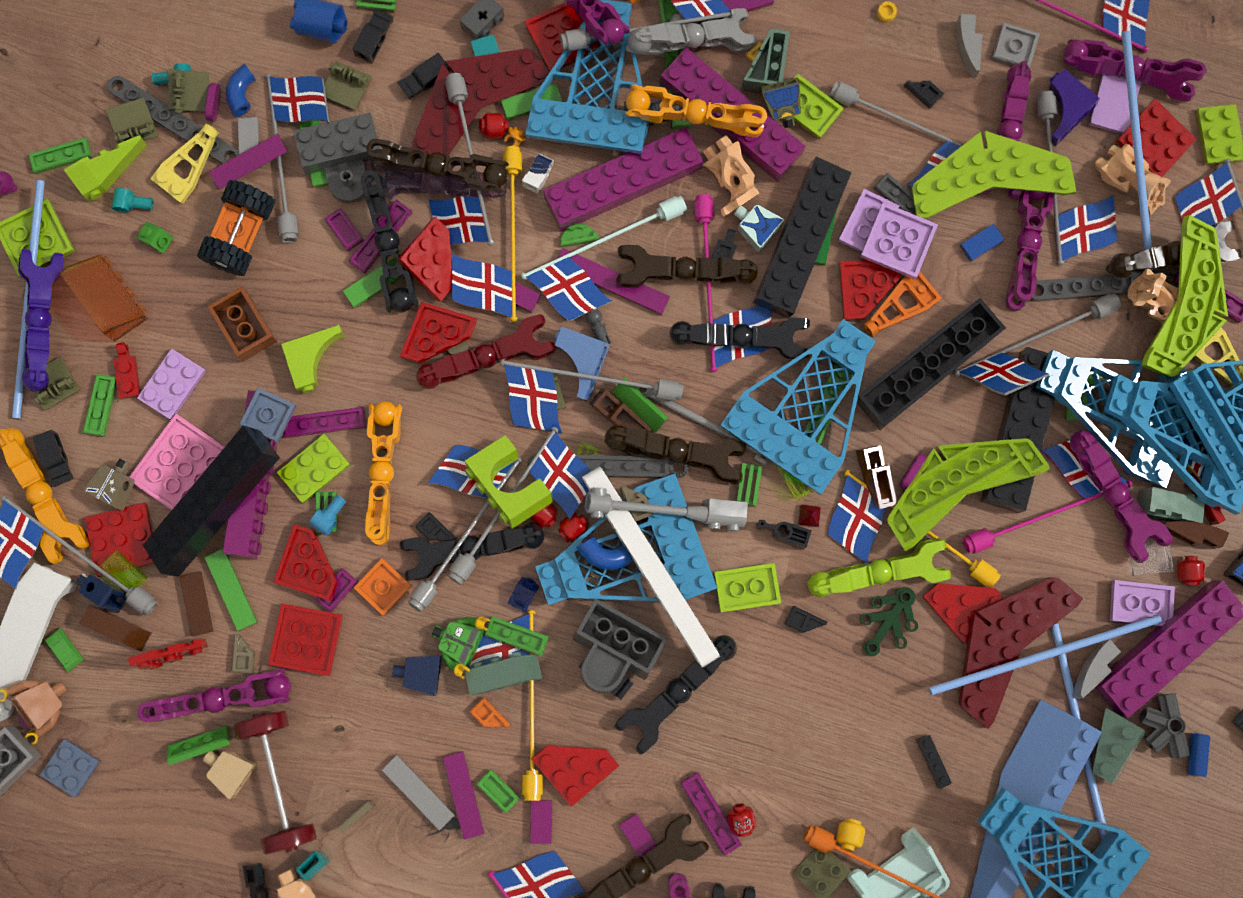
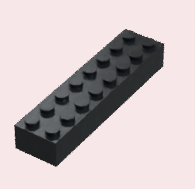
M817 156L809 164L753 300L754 304L788 319L795 313L852 172Z
M979 298L858 395L857 404L875 426L882 430L998 336L1006 327L984 301Z
M1025 347L1020 351L1018 359L1042 371L1048 353ZM1038 381L1010 393L997 441L1026 438L1031 440L1041 453L1055 397L1036 388ZM1035 476L986 489L983 491L981 502L1016 513L1024 512L1027 509Z
M243 425L143 544L160 574L179 577L280 459L260 430Z

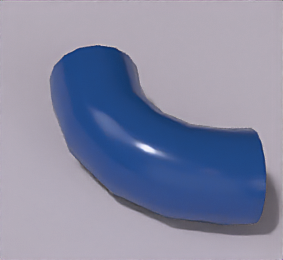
M245 64L241 65L230 76L226 85V101L235 117L245 115L251 108L250 103L246 99L245 92L247 87L256 79Z
M595 537L577 546L579 553L585 560L599 569L616 570L632 563L631 555L623 545L607 550L601 547Z

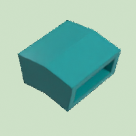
M494 34L471 41L475 56L500 53Z
M314 851L296 868V871L302 879L309 881L330 860L322 851ZM318 858L319 861L307 872L306 869Z

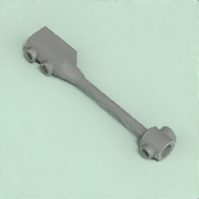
M596 487L590 488V492L587 493L585 499V511L591 513V518H603V514H608L611 509L681 515L703 522V524H708V529L719 530L720 525L727 526V531H739V527L743 528L747 521L748 502L706 499L702 501V506H689L686 508L613 501L610 494H607L606 488Z

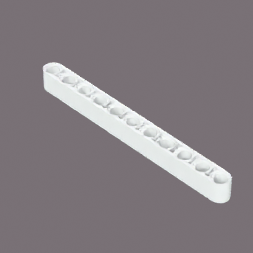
M600 466L582 477L589 491L590 488L594 487L606 488L607 494H610L613 501H622ZM611 509L608 514H604L701 668L719 658L720 655L630 512L628 510Z

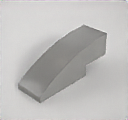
M960 14L956 22L958 48L971 78H976L980 71L983 34L975 33L976 15Z
M1110 639L1100 642L1084 662L1075 683L1072 695L1074 699L1084 698L1112 672L1107 664L1121 651Z

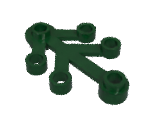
M902 587L896 591L895 595L887 597L875 596L871 599V606L875 609L881 608L886 604H896L891 611L875 614L864 613L860 616V623L865 626L870 625L872 622L885 620L873 639L867 640L863 644L862 649L867 656H875L880 652L879 644L891 626L895 637L894 646L898 649H903L907 646V640L903 637L899 614L903 609L906 618L905 629L907 631L914 632L918 629V623L914 620L911 607L916 598L912 589ZM904 593L909 596L907 601H904L902 598ZM875 599H879L881 601V604L879 606H876L874 604ZM865 615L870 618L868 623L863 621ZM909 622L915 624L913 630L908 627ZM898 639L903 640V646H898ZM870 644L875 645L876 649L874 652L869 650Z

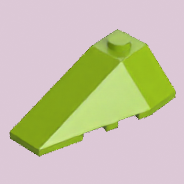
M138 135L117 144L112 151H106L105 149L99 151V156L89 159L88 156L65 168L64 171L81 194L90 202L100 198L144 150L147 144Z

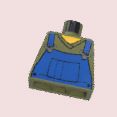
M798 77L762 86V93L774 120L782 119L784 128L794 126L793 116L801 114Z

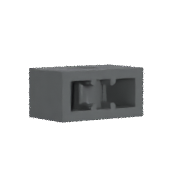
M479 0L460 19L461 29L474 40L489 36L491 29L495 25L498 26L504 19L503 7L495 0Z

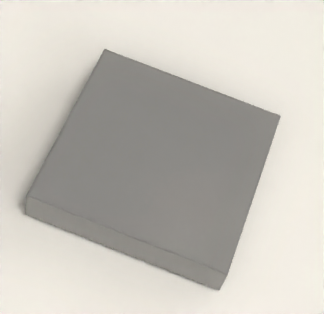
M1003 22L992 60L1011 66L1025 61L1030 68L1040 33Z

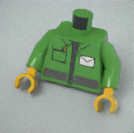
M459 618L455 623L449 622L446 629L436 625L432 632V637L441 640L438 649L441 650V657L445 664L461 679L465 678L462 676L464 670L470 671L469 666L485 631H488V628L484 627L486 621H491L488 618Z

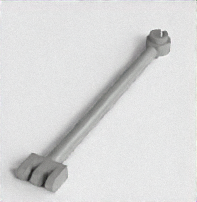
M647 389L646 392L642 393L645 397L727 439L741 441L719 425L670 400L656 398L657 394H653L651 389ZM746 444V449L756 453L754 460L766 466L768 461L761 458L763 455Z

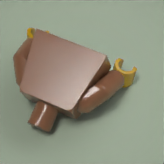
M23 680L8 686L7 689L1 688L0 692H3L5 697L0 699V702L9 698L30 728L26 733L25 739L29 735H33L35 739L30 744H35L39 736H43L55 726L60 715L59 709L62 707L58 697L66 692V688L61 682H57L50 687L46 681L40 683L38 680Z

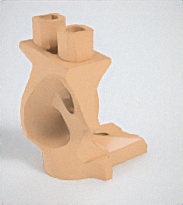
M727 135L715 142L721 150L720 153L714 144L703 151L708 160L703 166L715 174L721 187L725 186L731 192L730 202L721 209L723 216H726L759 194L754 184L755 175L743 160L740 143L736 141L732 144ZM735 176L740 180L739 185H736L734 182Z
M1125 144L1122 148L1113 145L1107 152L1110 159L1107 161L1104 158H1099L1095 162V169L1101 173V180L1126 193L1129 191L1130 186L1138 191L1135 165L1131 164L1135 162L1134 149L1129 144ZM1143 158L1148 212L1151 216L1159 206L1165 204V190L1171 183V180L1148 170L1149 164Z
M1145 269L1142 275L1138 276L1131 283L1127 295L1133 301L1134 306L1149 309V317L1163 324L1178 299L1179 288L1165 281L1167 277L1165 274H1154L1150 269Z
M295 867L278 875L282 887L277 889L278 898H316L306 880L302 879V877L299 878Z

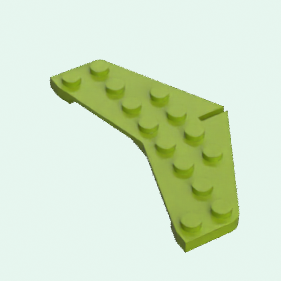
M980 131L916 181L912 187L915 214L923 219L931 218L947 208L993 188L1048 192L1064 196L1076 193L1069 158L988 131H984L986 149H984Z
M1191 215L1184 216L1181 226L1178 299L1144 355L1141 365L1165 377L1176 376L1227 321L1221 317H1228L1217 231L1211 225Z
M1026 438L937 445L946 460L943 462L936 450L932 449L913 481L888 516L887 521L904 551H907L914 547L966 495L1040 475L1050 469L1049 464L1033 442Z

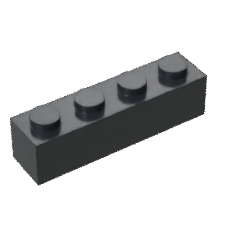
M925 735L917 739L916 742L937 788L942 789L952 784L931 736Z

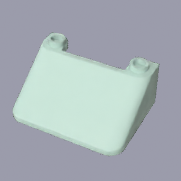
M912 827L901 836V841L905 848L879 867L939 896L948 889L950 880L931 846ZM854 869L846 877L860 898L930 897L876 869L867 876L862 870Z

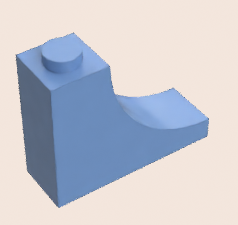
M561 326V329L555 335V346L568 353L574 361L578 373L599 376L610 344ZM579 377L577 397L590 400L597 380Z

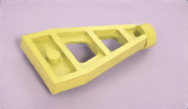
M206 123L198 134L159 166L151 180L180 203L184 204L196 187L219 132ZM196 144H199L203 151L199 159L195 161L188 156V152ZM182 160H187L192 165L190 174L186 179H183L174 172V167Z
M1222 328L1193 357L1201 364L1219 363L1227 359L1239 361L1226 332ZM1212 342L1219 343L1223 351V356L1219 360H1213L1205 354V348ZM1243 366L1234 367L1243 380ZM1221 368L1211 369L1231 387L1233 386L1229 376Z

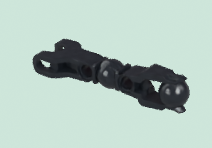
M367 171L361 176V183L372 223L377 229L374 230L377 233L375 245L380 251V255H382L383 275L380 276L379 280L386 302V310L389 313L392 309L399 313L406 312L412 305L418 307L419 304L415 293L413 277L398 260L394 266H389L387 263L389 256L394 255L396 259L400 256L398 254L400 252V249H398L400 238L392 226L393 218L385 179L374 171ZM376 179V185L372 187V182ZM386 216L387 224L380 227L378 224L379 218ZM404 275L408 289L398 287L390 293L388 279Z
M793 317L782 322L779 327H749L742 323L735 326L711 323L691 325L685 321H678L672 325L669 334L672 342L678 346H687L692 343L702 346L733 345L739 349L749 346L774 348L786 359H795L808 349L798 347L794 343V332L809 328L810 320Z
M529 523L521 529H505L488 533L473 557L477 560L481 556L513 552L524 547L528 549L538 548L544 541V531L539 525ZM468 535L448 564L454 563L459 554H470L482 535H479V537ZM421 537L400 541L401 550L416 551L420 556L417 567L405 572V580L414 581L429 578L435 572V569L444 563L459 542V539L431 544Z
M728 635L716 637L712 643L720 655L719 658L703 668L695 660L679 676L680 678L672 679L667 684L666 691L664 690L646 708L629 709L616 722L614 727L618 731L624 730L631 724L642 728L644 737L636 747V751L640 755L644 754L657 742L659 725L679 706L678 704L687 702L692 695V690L695 691L716 671L722 661H729L735 656L737 645L732 637Z

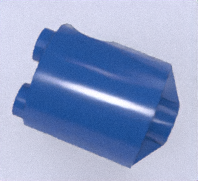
M294 0L295 13L294 17L290 20V28L294 29L297 35H306L316 40L335 44L345 34L348 19L341 4L325 0Z

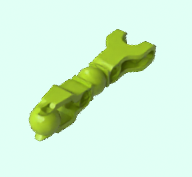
M941 538L923 540L909 554L895 556L886 560L876 559L870 564L864 563L838 567L828 572H816L807 581V586L814 596L825 597L830 593L851 592L874 584L883 585L890 580L896 581L917 576L932 583L945 581L951 578V571L944 567L934 568L932 558L935 553L946 548V542Z

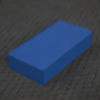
M993 224L962 243L960 247L969 261L972 262L1002 243L1005 239Z

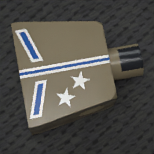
M119 458L114 469L104 464L101 465L83 491L123 511L135 482L133 478L125 475L130 463Z

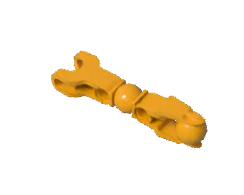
M634 84L630 86L632 91L628 93L625 99L628 108L625 114L628 117H640L641 120L661 123L663 119H683V121L687 119L694 125L705 122V125L710 124L716 128L731 130L738 135L753 138L759 137L762 134L764 123L767 119L766 110L761 106L751 104H711V102L707 105L701 99L689 101V98L685 100L683 97L669 94L663 87H641ZM650 97L662 100L660 111L648 110L651 104ZM680 106L682 110L675 111L673 107ZM712 113H720L721 117L715 118L712 116ZM759 113L762 118L752 116V114ZM749 127H758V130L753 131Z
M387 401L379 402L375 406L370 403L367 436L372 442L374 458H372L373 464L368 472L372 486L369 490L365 532L371 541L379 546L386 544L390 538L391 494L388 488L391 487L390 482L394 477V468L391 461L395 444L400 441L401 434L400 418L402 407L400 404L395 406ZM375 422L381 426L393 424V434L388 437L385 435L377 437L375 435ZM381 449L388 451L384 457H378V452ZM378 489H385V494L382 497L375 496Z
M16 428L1 429L0 448L4 453L7 465L14 473L22 489L26 490V499L33 505L32 508L38 521L61 539L70 538L78 548L85 549L89 547L88 536L84 528L78 524L70 523L56 498H52V488L45 482L46 479L37 463V458L25 444L22 432ZM44 531L40 547L48 561L55 565L63 559L60 549L61 543Z

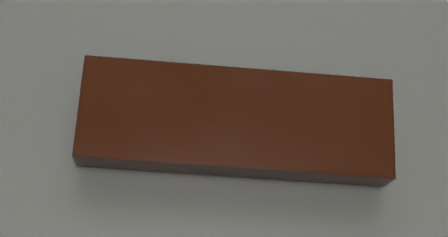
M198 571L180 576L191 636L214 632L202 572Z

